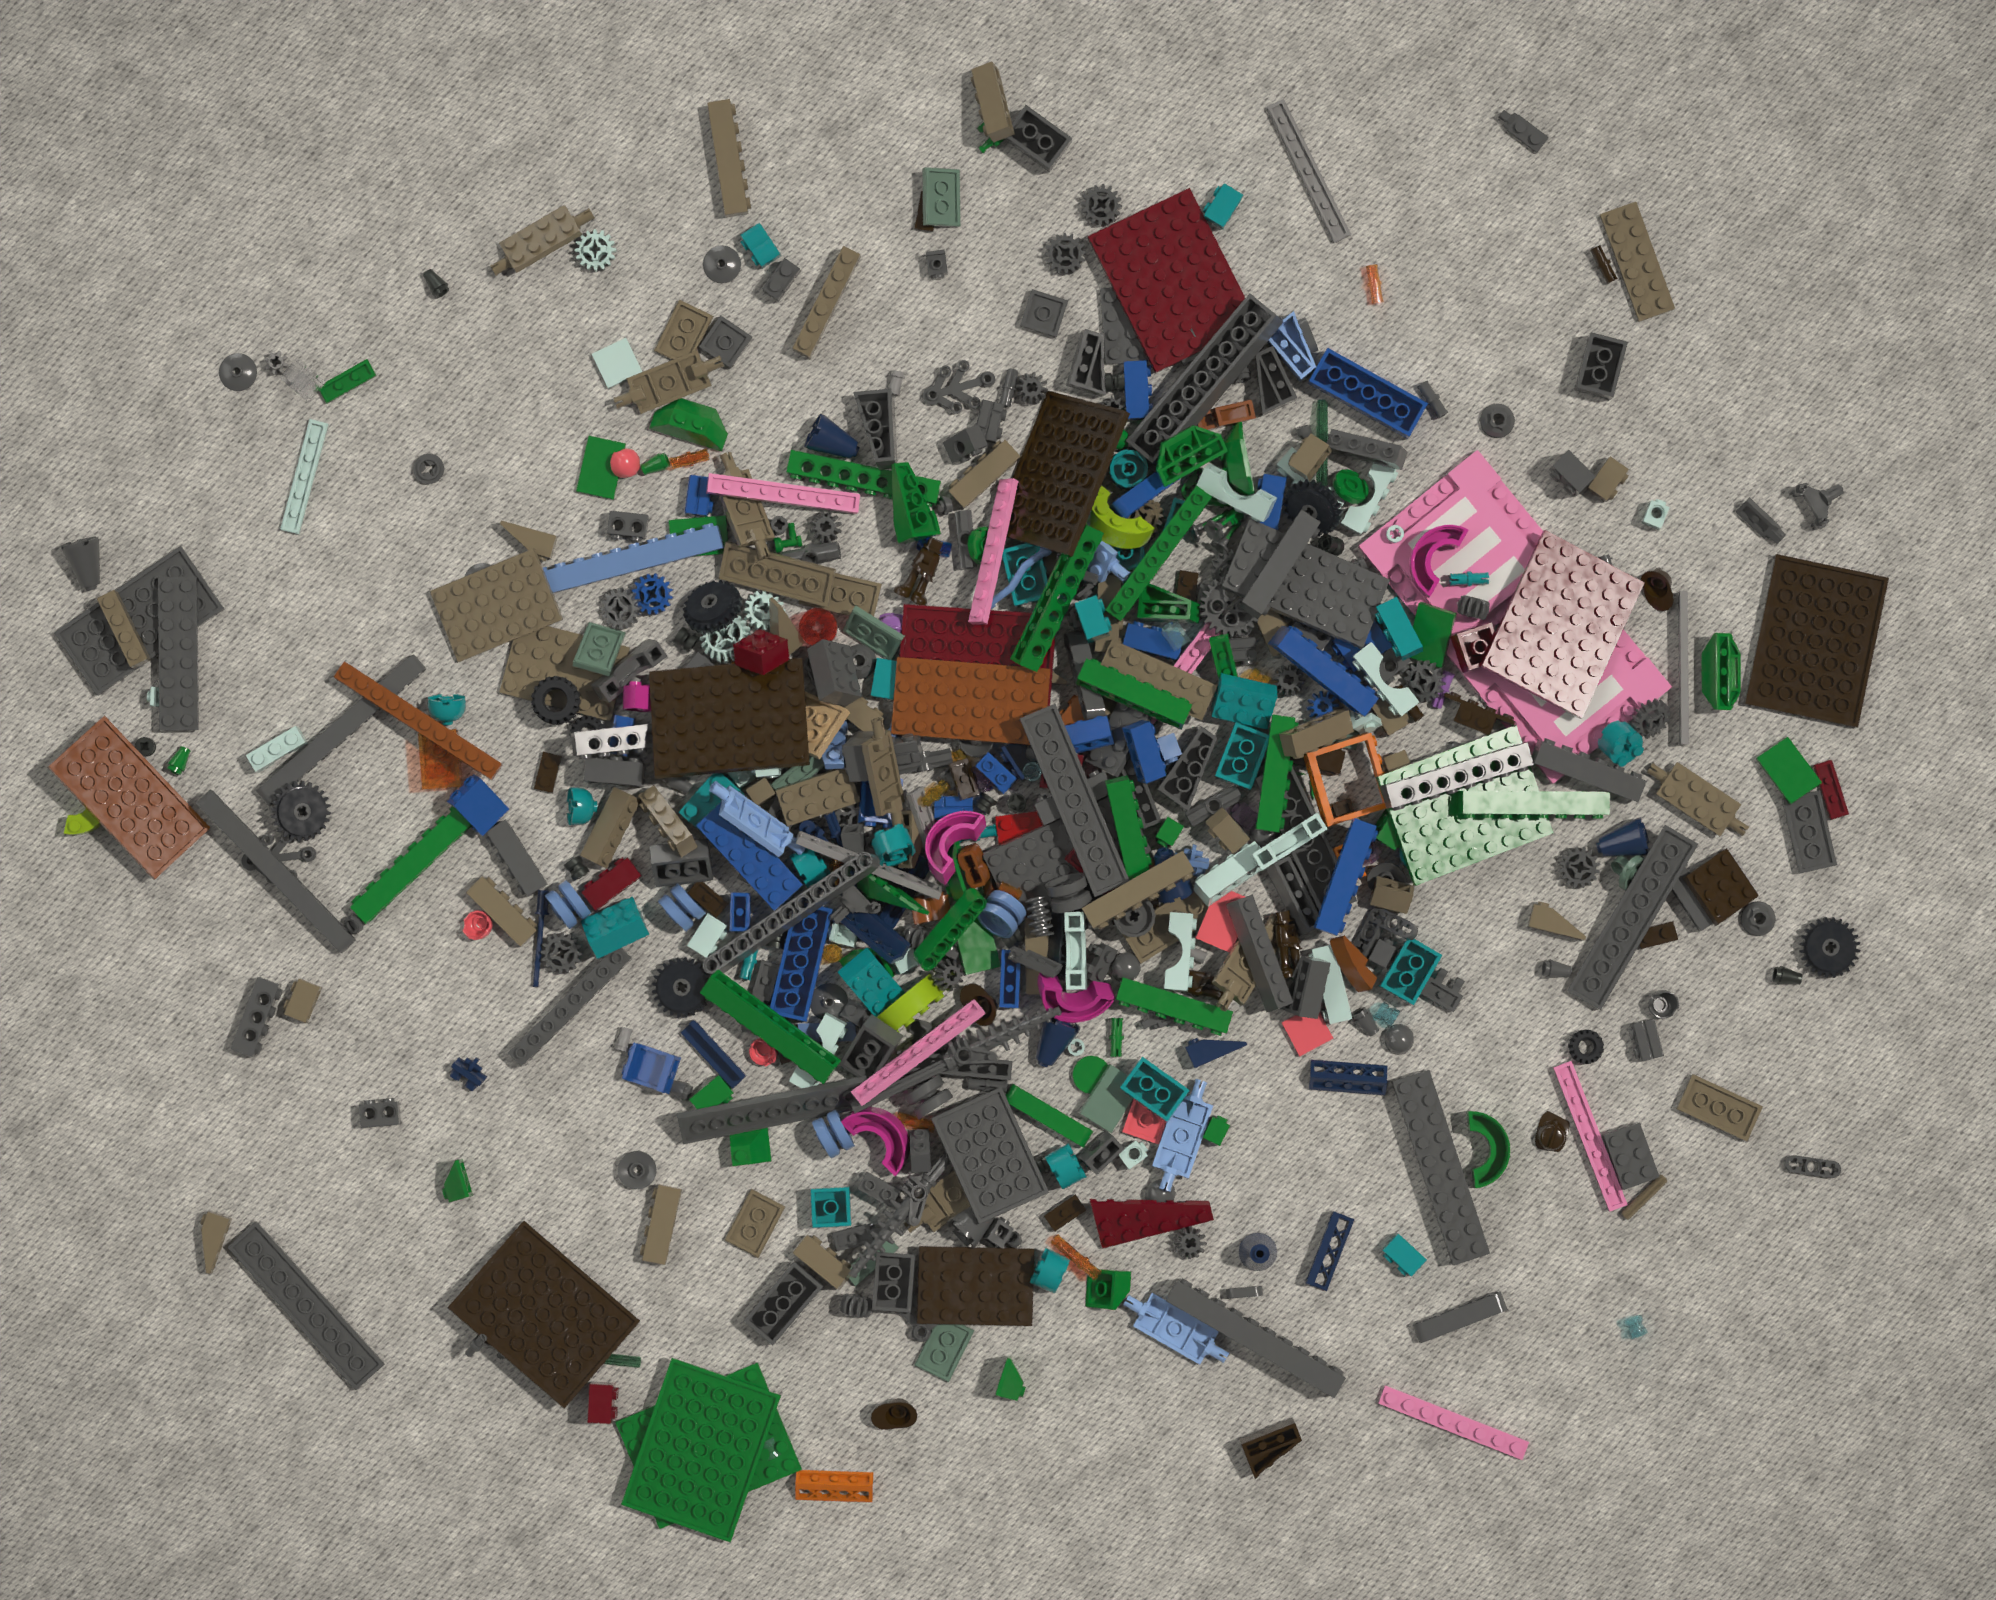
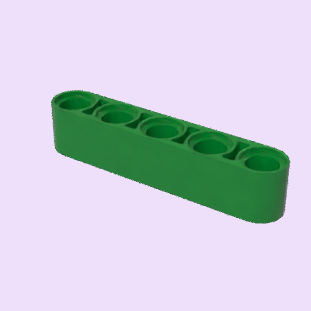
M970 888L966 890L915 950L913 957L923 970H932L985 909L987 902L977 889Z
M1013 1083L1005 1095L1010 1105L1083 1148L1093 1133L1091 1129Z

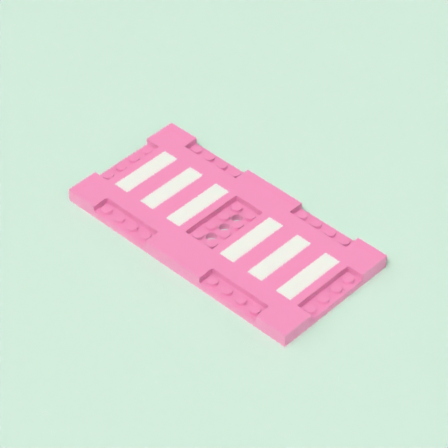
M1476 450L1402 512L1365 540L1358 548L1381 576L1390 579L1388 585L1415 617L1420 602L1457 613L1451 634L1453 636L1491 622L1493 628L1495 625L1500 624L1543 530L1502 482L1501 477L1482 454ZM1393 525L1400 526L1404 531V537L1397 543L1390 542L1386 536L1388 528ZM1458 525L1468 529L1469 531L1458 548L1444 546L1433 553L1431 569L1440 581L1429 598L1426 597L1415 586L1410 574V556L1415 544L1426 532L1438 526ZM1399 530L1390 531L1391 538L1400 537ZM1467 571L1472 573L1488 572L1489 578L1481 579H1488L1489 584H1473L1471 587H1467V585L1450 586L1449 580L1457 579L1449 578V574H1460ZM1466 595L1488 601L1490 605L1486 619L1481 620L1459 614L1457 612V604L1460 597ZM1624 629L1581 719L1482 667L1462 673L1451 638L1446 654L1488 707L1497 710L1496 714L1501 716L1505 713L1514 717L1522 742H1528L1531 755L1537 740L1544 741L1545 738L1555 741V746L1560 748L1562 744L1573 748V753L1579 754L1581 751L1590 754L1598 748V739L1601 740L1603 735L1601 732L1608 724L1618 720L1620 722H1630L1633 719L1632 715L1637 714L1636 709L1642 708V703L1646 705L1647 700L1653 702L1654 698L1658 699L1672 688ZM1501 722L1505 726V728L1511 726L1509 724ZM1536 764L1551 784H1554L1564 776L1562 773Z

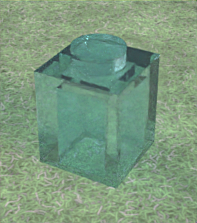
M1170 621L1162 627L1164 631L1161 634L1174 652L1190 642V638L1178 621L1175 623Z

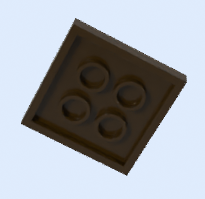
M1727 848L1683 878L1715 926L1759 896Z

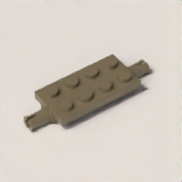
M563 205L501 241L499 244L506 255H504L503 259L491 264L490 267L496 276L510 267L514 268L515 272L518 273L582 235L580 226L595 219L589 208L575 217L571 216L567 207Z
M698 350L628 377L626 379L630 390L628 393L613 398L615 403L623 401L616 404V407L620 409L634 403L638 406L640 414L710 387L712 384L708 377L709 372L721 367L723 368V362L715 364L722 359L719 355L704 362Z
M728 452V455L724 453L720 456L726 470L722 475L752 479L749 469L741 470L739 467H736L732 452ZM719 495L738 547L755 545L760 560H763V557L764 559L769 558L771 553L766 542L772 541L775 536L762 502Z
M877 717L871 720L874 736L861 744L876 816L890 813L892 827L897 824L905 826L901 811L903 810L902 803L905 802L891 731L885 730L883 718Z
M1676 762L1670 772L1664 771L1655 763H1652L1647 770V774L1660 781L1661 786L1656 792L1657 796L1719 837L1728 827L1741 836L1748 830V825L1735 818V814L1742 804L1680 763Z
M1270 914L1264 926L1273 950L1276 952L1278 947L1274 943L1273 932L1275 931L1274 922L1277 920H1275V914ZM1239 938L1212 981L1216 987L1224 992L1216 1004L1218 1008L1221 1005L1220 1010L1222 1011L1228 1010L1232 1000L1240 1006L1244 1005L1256 986Z
M955 1171L949 1173L938 1181L934 1188L930 1189L931 1192L926 1199L920 1223L917 1226L909 1227L908 1231L910 1233L923 1223L928 1224L932 1231L935 1232L945 1225L951 1217L970 1207ZM920 1194L916 1198L920 1199L922 1197V1194ZM907 1221L903 1223L905 1227L909 1226Z

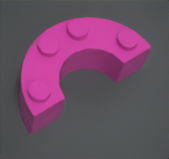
M1458 525L1438 526L1426 532L1415 544L1410 556V574L1415 586L1426 597L1429 598L1440 581L1431 569L1433 553L1444 546L1458 548L1469 531L1468 529Z
M630 681L629 685L623 686V710L651 712L650 685H641V682Z
M972 811L954 812L938 820L930 829L925 843L927 861L930 871L942 884L946 885L956 871L954 860L947 854L949 848L955 842L962 839L977 841L986 828L985 816L983 814Z
M1039 973L1037 986L1046 1011L1051 1007L1053 1009L1059 1006L1062 1013L1054 1018L1060 1021L1078 1023L1091 1020L1105 1012L1115 999L1110 983L1092 981L1087 990L1067 993L1062 991L1057 975L1052 978Z
M868 1107L856 1114L853 1111L841 1121L843 1126L853 1136L862 1131H871L878 1134L886 1146V1155L882 1164L894 1176L902 1170L908 1160L910 1141L907 1130L895 1115L881 1108Z

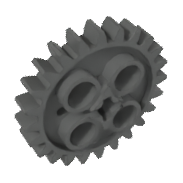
M1220 577V583L1213 580V586L1208 584V591L1202 592L1206 598H1200L1199 600L1201 603H1204V605L1199 606L1200 610H1204L1200 617L1207 618L1203 623H1210L1211 625L1208 630L1215 628V635L1221 631L1222 635L1229 633L1230 638L1233 637L1234 633L1240 637L1241 631L1247 634V627L1253 629L1254 625L1252 622L1257 623L1258 619L1240 609L1239 603L1242 602L1243 597L1222 619L1218 618L1238 596L1236 594L1232 598L1226 596L1225 589L1221 588L1224 578ZM1212 604H1220L1221 611H1215L1212 608ZM1226 617H1234L1235 624H1229Z

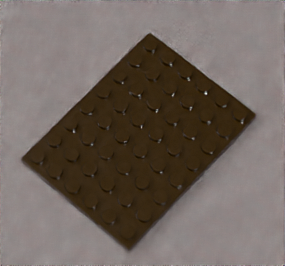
M1052 391L1047 392L1013 476L1018 481L1007 538L1073 557L1130 413Z
M1775 554L1744 704L1858 728L1889 578Z
M802 658L790 659L765 675L736 666L735 664L649 671L655 779L810 765Z
M525 1221L518 1226L447 1307L477 1335H486L487 1340L485 1342L563 1409L568 1406L640 1322L637 1317Z

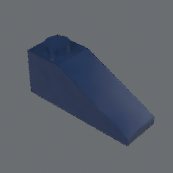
M1197 1037L1188 1041V1046L1185 1049L1193 1067L1197 1068L1245 1047L1247 1043L1245 1041L1205 1039L1199 1041Z

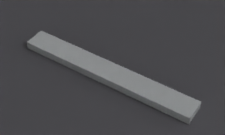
M1282 99L1267 106L1266 108L1333 243L1351 236L1285 100Z
M1679 591V745H1687L1689 743L1688 592Z
M799 831L796 838V844L844 863L858 855L856 852ZM867 858L866 866L870 864V858ZM884 863L883 866L879 865L872 872L874 875L938 900L942 893L940 885L887 866Z

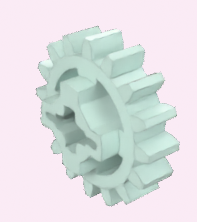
M594 229L593 234L586 231L587 236L581 235L582 241H576V244L579 246V248L575 249V252L579 253L576 258L577 260L582 259L581 266L587 264V270H590L591 267H594L595 272L598 271V267L605 270L604 265L611 266L609 260L615 259V256L612 254L617 252L616 248H612L615 242L609 241L611 236L609 234L604 236L605 232L603 230L600 234L597 233L596 229ZM591 239V242L588 244V246H584L585 243ZM599 239L604 240L608 246L601 245ZM595 242L598 249H600V251H597L596 258L593 251H591L594 249ZM584 255L592 257V262L588 261ZM603 255H607L604 260L600 261Z
M756 591L754 596L750 595L747 598L749 601L744 603V606L747 607L743 610V613L747 614L744 619L750 620L749 626L754 624L755 630H758L759 627L764 631L767 628L770 630L769 599L773 597L771 592L766 594V591H762L759 594ZM759 600L758 605L753 606V603Z

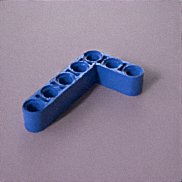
M1156 471L1118 498L1109 508L1118 516L1128 518L1177 481L1163 487Z

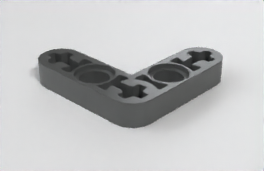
M1375 907L1370 911L1353 945L1358 950L1363 949L1364 952L1362 954L1368 958L1383 929L1406 940H1413L1418 935V927L1387 910ZM1381 915L1385 918V920L1383 921L1379 918H1376V916ZM1393 919H1397L1396 927L1390 928V922ZM1403 926L1408 929H1411V932L1409 933L1402 930ZM1373 929V936L1371 938H1367L1366 934L1368 930Z

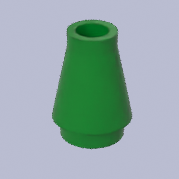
M658 453L642 464L641 469L644 475L665 471L671 465L665 453Z
M180 746L179 750L167 763V770L179 776L182 772H185L191 750Z

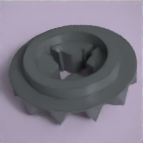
M423 454L415 461L414 474L420 482L433 484L443 477L444 464L438 456ZM424 462H426L430 466L436 465L432 469L433 476L429 472H424V470L426 469V464Z

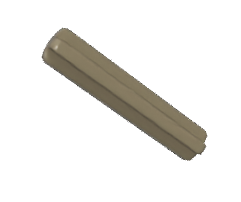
M1660 1174L1659 1178L1654 1179L1621 1212L1625 1219L1629 1220L1667 1183V1179Z

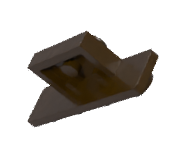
M1454 692L1444 694L1445 699L1460 704L1453 720L1458 724L1488 736L1491 734L1496 720L1515 727L1517 725L1514 717L1504 713L1501 716L1496 714L1497 710L1488 706L1485 709L1479 707V703L1468 699V701L1462 700L1461 695Z

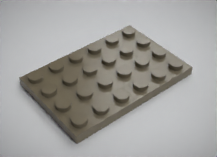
M535 548L430 591L458 662L563 620Z
M547 626L513 640L499 693L532 701L531 695L534 692V687L541 680H545L549 676L564 677L571 681L580 693L581 704L577 713L610 722L617 700L616 697L611 702L601 701L591 687V684L603 676V674L572 666L584 635ZM621 646L614 666L629 655L630 647ZM559 689L551 690L545 697V705L564 709L567 704L566 694Z

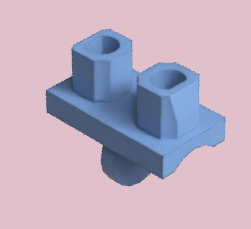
M1193 844L1192 849L1184 848V853L1192 867H1194L1195 873L1193 875L1199 877L1208 869L1209 858L1202 857L1203 851H1197V845Z

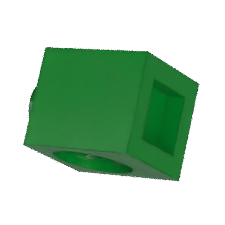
M1219 1115L1216 1118L1212 1117L1203 1138L1220 1146L1230 1127L1227 1124L1228 1120Z

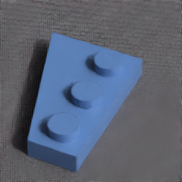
M847 719L821 757L825 769H845V757L842 755V746L847 742Z

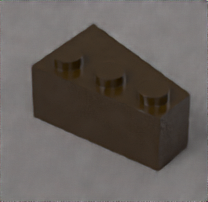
M1292 1417L1242 1437L1239 1441L1252 1474L1256 1479L1260 1476L1259 1474L1268 1467H1271L1282 1455L1284 1456L1300 1443L1302 1439Z

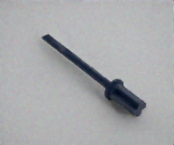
M835 812L826 813L825 818L831 832L830 838H836L838 846L843 847L841 839L842 830ZM853 869L850 872L851 875H854Z
M538 890L537 909L534 914H539L533 987H538L544 916L549 915L548 901L545 898L549 891Z

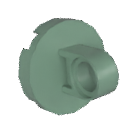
M1641 855L1631 858L1630 861L1623 856H1618L1611 862L1612 870L1620 876L1619 887L1626 891L1645 859Z

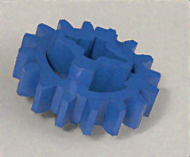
M657 573L654 574L653 578L651 574H647V579L641 576V583H634L637 589H632V592L636 593L635 599L641 600L638 603V606H642L641 612H644L646 609L649 615H651L653 610L655 614H659V609L665 612L666 608L664 606H671L668 600L674 599V596L670 595V592L674 591V589L668 588L671 582L665 583V576L659 579ZM656 581L653 586L645 585L647 582ZM662 587L665 590V597L662 595L661 592ZM656 589L655 594L657 595V597H652L650 599L651 594L649 593V591H654ZM641 592L644 593V601L641 599ZM655 601L661 603L659 606L650 607Z

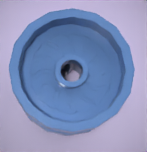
M565 880L558 886L559 891L564 897L561 898L556 891L552 890L545 895V898L559 920H562L568 929H571L577 924V919L572 912L575 911L582 919L590 915L591 912L570 883Z
M677 883L670 889L672 895L677 900L674 901L670 896L664 895L658 902L666 910V914L687 932L693 926V921L688 914L690 913L695 919L700 920L706 912Z
M994 890L986 899V907L977 918L982 926L992 934L1002 938H1010L1017 930V925H1020L1026 917V910L1012 895L1004 891Z
M836 1109L827 1114L830 1126H827L821 1117L812 1122L820 1144L831 1159L840 1154V1149L837 1145L838 1141L846 1151L855 1146L848 1130L843 1126L842 1119Z

